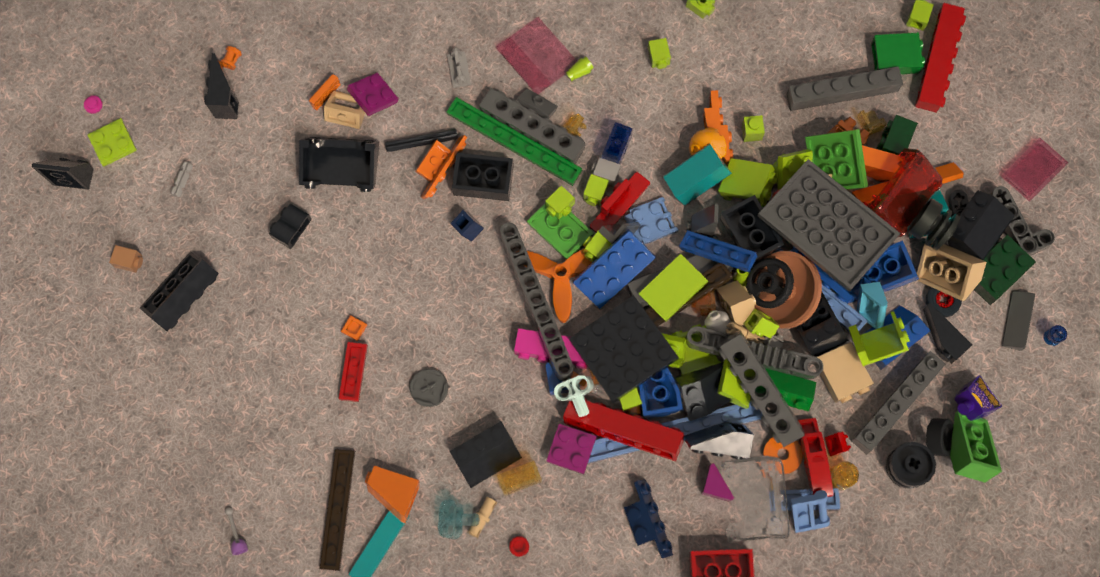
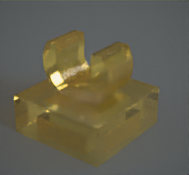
M580 114L571 115L563 126L569 134L579 137L581 134L578 132V127L581 129L587 128L582 123L584 118Z

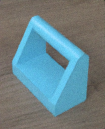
M881 283L860 284L857 312L868 320L867 322L875 329L884 327L888 302Z

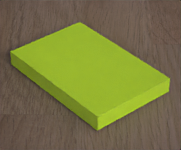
M680 254L638 294L667 322L708 283V280Z

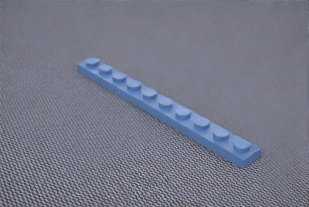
M750 401L748 409L732 405L717 409L708 416L692 421L685 417L661 424L668 428H678L684 435L723 422L746 424L762 420L761 416L763 414L760 409L756 410ZM607 438L595 440L588 463L632 453L640 449Z

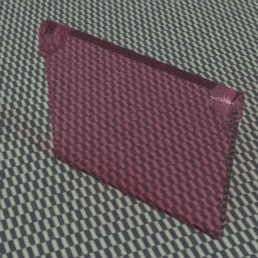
M539 17L496 46L499 53L532 91L538 95L563 77L577 62Z

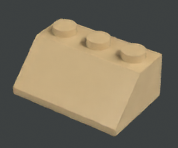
M933 243L929 245L924 244L917 271L919 276L917 281L961 301H965L982 280L986 261L945 244L937 251L932 248Z

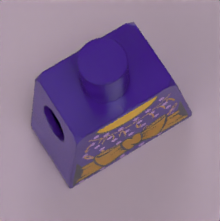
M980 375L965 384L954 397L958 404L959 413L966 415L970 421L986 417L1002 407Z

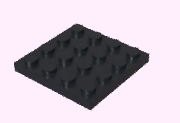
M634 295L569 338L613 403L679 359Z

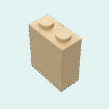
M852 342L817 357L823 362L824 367L820 375L835 403L839 401L842 404L853 399L852 395L856 393L859 396L869 392V387L874 384L865 366H862Z

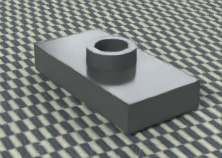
M528 88L517 99L522 106L531 108L539 116L548 119L558 108L557 105Z

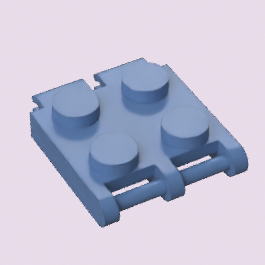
M664 197L630 209V214L624 217L627 223L638 222L641 224L634 235L644 245L679 231L673 224L671 212H668L664 204Z

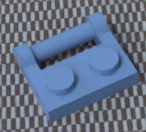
M819 490L814 495L790 499L795 533L825 528L830 525V517L827 515L826 507L828 498L825 491ZM818 504L819 517L814 519L813 505Z

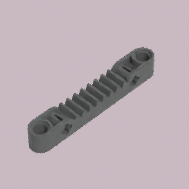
M695 326L688 331L686 344L691 349L721 356L719 349H721L720 342L731 335ZM698 334L701 337V341L694 342L691 335ZM748 341L764 368L811 380L815 379L823 371V362L817 357ZM742 352L734 354V358L742 360L745 357ZM808 364H813L816 367L815 373L808 370Z

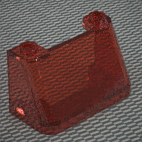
M904 148L899 155L903 159V161L898 162L899 169L879 195L872 196L873 201L871 203L863 202L872 212H875L901 233L898 237L906 234L909 225L935 191H938L943 184L941 175L918 149Z

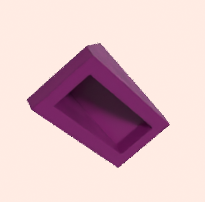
M713 463L708 468L702 495L730 502L734 499V496Z

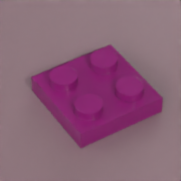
M378 72L347 87V91L367 116L396 104L399 100Z
M559 424L546 462L584 475L597 436Z

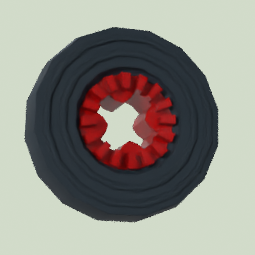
M931 288L926 295V305L931 303L945 318L953 316L962 304L961 300L935 288ZM940 296H942L943 298L947 297V305H945V303H940Z

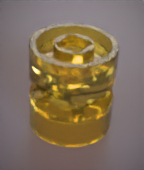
M843 461L830 469L832 487L834 489L846 490L854 486L859 479V471L853 463Z

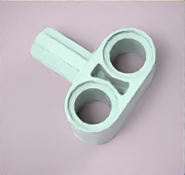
M576 376L558 384L554 389V395L561 401H573L578 416H586L589 414V409L584 395L592 391L594 386L593 380L588 376ZM582 379H585L587 382V387L584 390H581L579 387V382ZM567 387L569 394L564 398L561 395V390Z

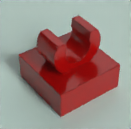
M837 432L824 437L830 457L847 452L851 448V445L847 446L846 438H848V435H844V432Z

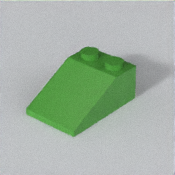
M959 411L955 412L950 454L954 473L985 483L1002 472L988 420L980 418L970 421L966 415L960 414Z

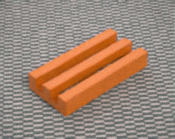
M331 75L309 99L312 108L316 111L331 96L332 92L336 91L341 85L337 76Z

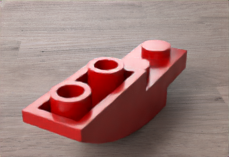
M816 418L798 420L805 433V436L800 438L811 493L814 495L817 491L823 490L827 493V497H832L833 487L823 435L819 431Z

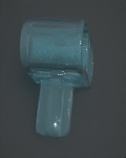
M448 499L440 504L438 532L443 538L456 540L462 535L463 526H477L480 522L478 514H463V507L459 502ZM453 505L454 511L449 514V508ZM452 525L453 531L449 535L448 528Z

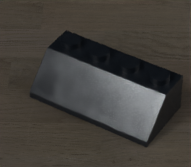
M190 251L142 304L140 309L164 330L168 331L175 327L178 319L190 310L193 302L201 298L204 290L216 281L219 273Z

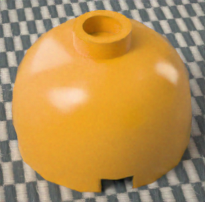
M712 127L697 131L689 142L690 155H694L708 144H711L722 159L726 155L727 148L724 136H720L717 132L719 130Z

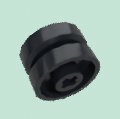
M904 443L889 454L886 461L887 475L894 484L901 488H917L930 481L935 474V457L931 450L921 443Z

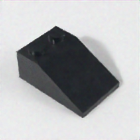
M59 158V160L49 159L32 163V168L53 186L86 190L90 188L94 169L87 161L77 160V162L66 158Z
M724 362L675 377L676 384L681 393L683 412L689 421L708 416L730 402V398L717 393Z

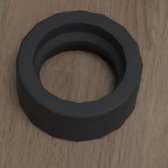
M933 418L927 426L926 444L934 456L949 457L951 454L954 426L951 419Z

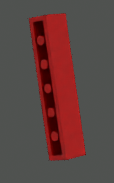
M943 3L939 10L915 104L917 108L937 113L940 107H944L946 101L944 92L948 90L950 85L948 76L952 74L954 69L952 60L956 58L958 53L956 44L960 42L962 36L960 27H963L966 20L964 15L965 8Z
M586 398L584 399L589 409V414L579 417L573 401H569L563 415L565 425L675 462L677 461L684 442V433L680 429L675 427L668 428L657 421L650 422L644 420L639 415L632 416L626 414L620 409L613 410L607 408L602 403L595 404L589 402Z

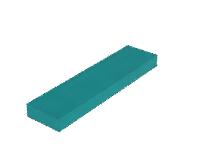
M388 511L348 575L351 577H372L405 523Z

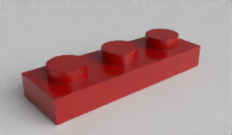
M347 343L339 400L359 402L368 348L367 344Z

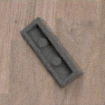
M1012 292L1002 342L1003 347L1019 351L1026 348L1035 300L1034 293Z

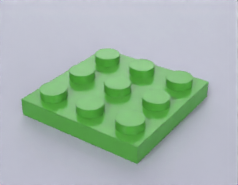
M859 129L805 137L807 149L813 151L812 162L826 174H832V179L845 189L868 187Z

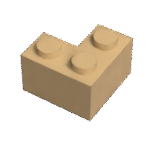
M737 280L717 288L720 304L727 312L730 321L741 327H746L744 322L756 305L754 296L752 294L749 295L747 288L742 286Z

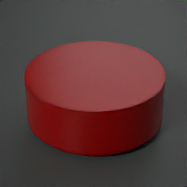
M522 536L514 537L510 541L509 549L516 557L525 556L529 551V542Z

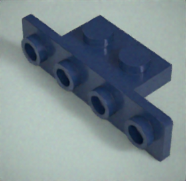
M646 479L637 480L634 482L640 501L624 507L637 546L655 540L662 559L673 556L672 544L667 539L665 525L660 520L658 506L651 495V487Z

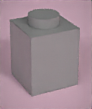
M599 157L598 163L594 162L591 173L609 180V186L614 187L621 165Z

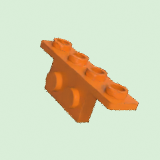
M460 136L451 150L439 141H434L415 172L429 181V184L420 196L422 199L431 198L437 190L435 188L438 182H442L447 175L445 171L455 163V156L458 151L461 152L466 146L465 140L467 136Z

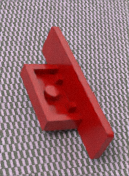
M636 172L629 181L625 178L622 183L618 182L613 188L614 192L610 197L607 195L602 200L601 213L590 224V229L597 233L604 225L616 224L650 186V181Z

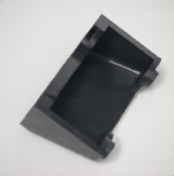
M305 137L300 139L299 185H305L306 189H315L316 185L320 184L357 186L362 192H371V189H374L376 184L379 141L325 137Z

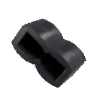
M292 204L283 208L280 213V219L274 222L269 229L271 238L289 249L295 245L312 220L308 213Z

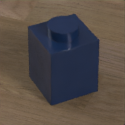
M464 210L450 223L460 235L471 242L484 229L472 215Z

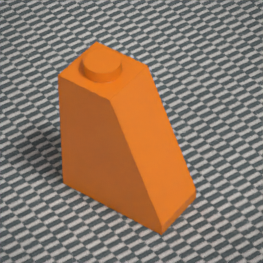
M862 145L866 176L880 182L906 177L909 158Z
M374 466L372 472L369 471L365 479L368 492L401 522L406 523L419 490V480Z

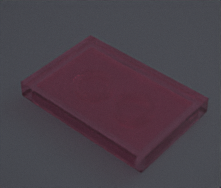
M1039 138L1001 177L1030 202L1069 162Z

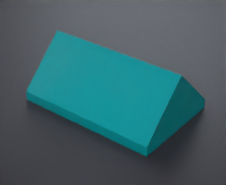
M708 144L665 174L663 178L676 199L683 205H687L732 173L712 145Z

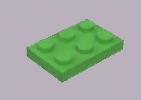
M545 204L527 220V224L566 260L583 246L589 236H594V233L572 212L566 217L562 216L558 219L556 216L552 217L548 214Z

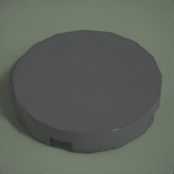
M424 369L413 376L409 390L417 404L423 407H434L445 400L449 386L447 379L441 372L435 369Z

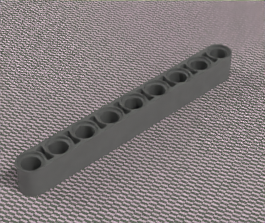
M505 223L500 229L502 243L554 373L560 381H567L573 375L572 361L520 233L515 224ZM507 232L514 233L512 236L505 235ZM514 248L520 249V251L517 253H514L511 250ZM526 265L527 268L519 269L518 266ZM528 281L534 283L532 286L525 285V283ZM539 298L541 301L533 303L532 299ZM541 315H546L548 317L546 320L543 321L538 319V317ZM548 332H552L555 334V336L552 338H548L545 336V334ZM558 349L562 351V354L554 355L552 352ZM561 367H567L569 371L567 373H561L559 369Z

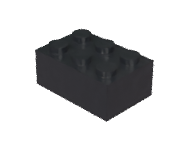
M457 153L452 182L453 195L509 201L514 170L513 158Z

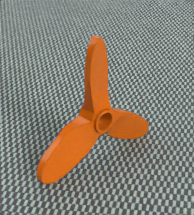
M584 249L570 256L564 263L559 264L540 254L527 251L535 272L553 279L555 314L560 322L565 323L569 319L572 309V291L569 281L572 277L581 274L592 262L585 258ZM561 271L566 273L564 276L557 275Z

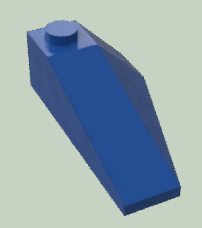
M903 240L890 245L852 288V291L857 295L852 302L858 301L860 284L880 282L883 292L919 280Z
M668 367L639 386L643 416L645 418L664 417L683 410L680 389Z

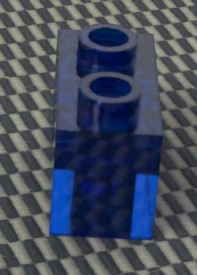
M615 122L602 153V158L621 165L632 138L633 128Z

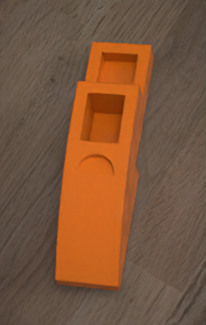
M713 90L709 96L710 108H704L703 112L705 129L715 128L719 130L717 132L720 136H724L727 148L726 155L722 157V160L728 166L730 159L733 158V150L729 149V143L732 142V133L728 131V125H723V114L719 112V108H722V97H719L718 90Z

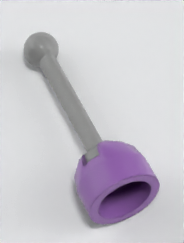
M228 507L225 509V514L228 515L235 539L231 544V552L235 556L247 552L248 547L244 540L238 538L232 517L233 509Z

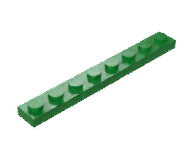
M457 97L446 111L447 115L572 186L582 173L581 167Z

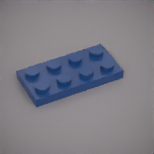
M628 229L573 280V284L600 309L649 265L656 256Z

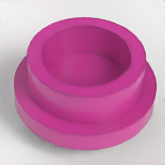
M90 96L84 101V109L88 113L95 114L102 109V100L97 96Z

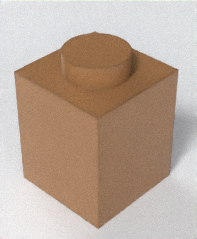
M115 245L109 263L115 268L136 273L137 269L142 266L143 258L137 250Z

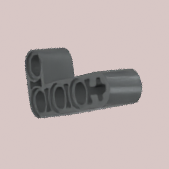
M999 186L989 194L997 198L1014 214V218L1004 233L1006 236L1011 237L1030 256L1045 250L1054 242L1055 236L1048 229L1032 234L1007 188ZM1013 227L1017 228L1020 231V234L1016 233ZM1040 237L1044 238L1046 243H1043ZM1023 244L1028 246L1029 251L1023 248Z

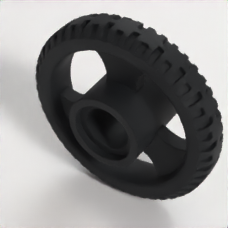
M766 258L757 262L751 268L746 281L749 295L752 294L756 300V305L763 308H776L785 303L789 295H791L794 286L793 273L790 267L785 262L776 258ZM767 266L768 272L761 273L757 278V284H755L758 273ZM780 268L785 275V288H783L782 278L776 275ZM764 291L775 294L776 299L773 301H763L758 296Z

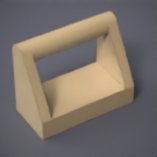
M333 91L324 106V121L360 129L365 115L361 107L354 109L334 104L336 99L352 103L357 102L350 94Z

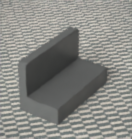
M634 222L625 223L622 226L620 224L604 225L599 232L613 244L628 229L634 234L641 224Z

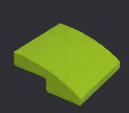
M726 359L724 360L717 393L730 398L731 403L748 409L751 395L749 392H744L740 385L741 379L739 376L735 377L729 368L731 363ZM747 369L744 372L748 377H752L756 373L753 369Z

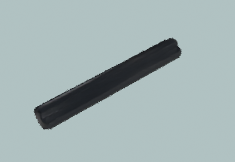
M449 129L386 141L385 148L387 152L433 144L436 140L439 142L458 139V133L456 129Z

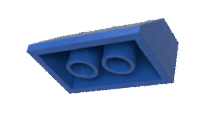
M899 306L894 310L896 318L901 317L905 328L901 329V331L906 330L910 342L906 343L908 349L931 331L918 315L906 308ZM891 313L885 317L884 326L894 323ZM871 327L865 333L875 330V328ZM902 353L874 363L882 370Z

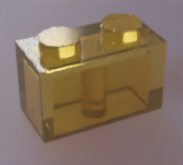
M535 461L497 475L505 496L542 482Z

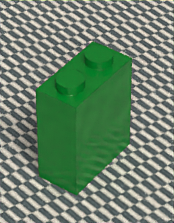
M919 33L874 35L871 46L875 71L899 67L901 75L919 74L922 68L925 67V57L922 56L921 52L923 41L920 39Z

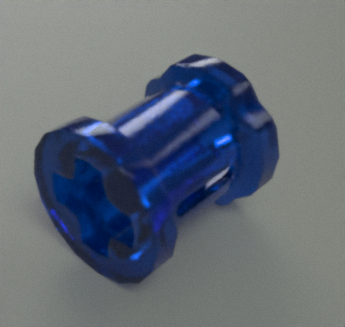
M1055 325L1044 333L1045 343L1052 346L1058 345L1067 338L1066 329L1060 325Z

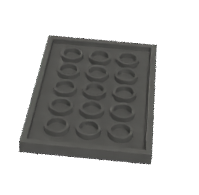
M809 159L758 214L760 219L849 292L901 234Z

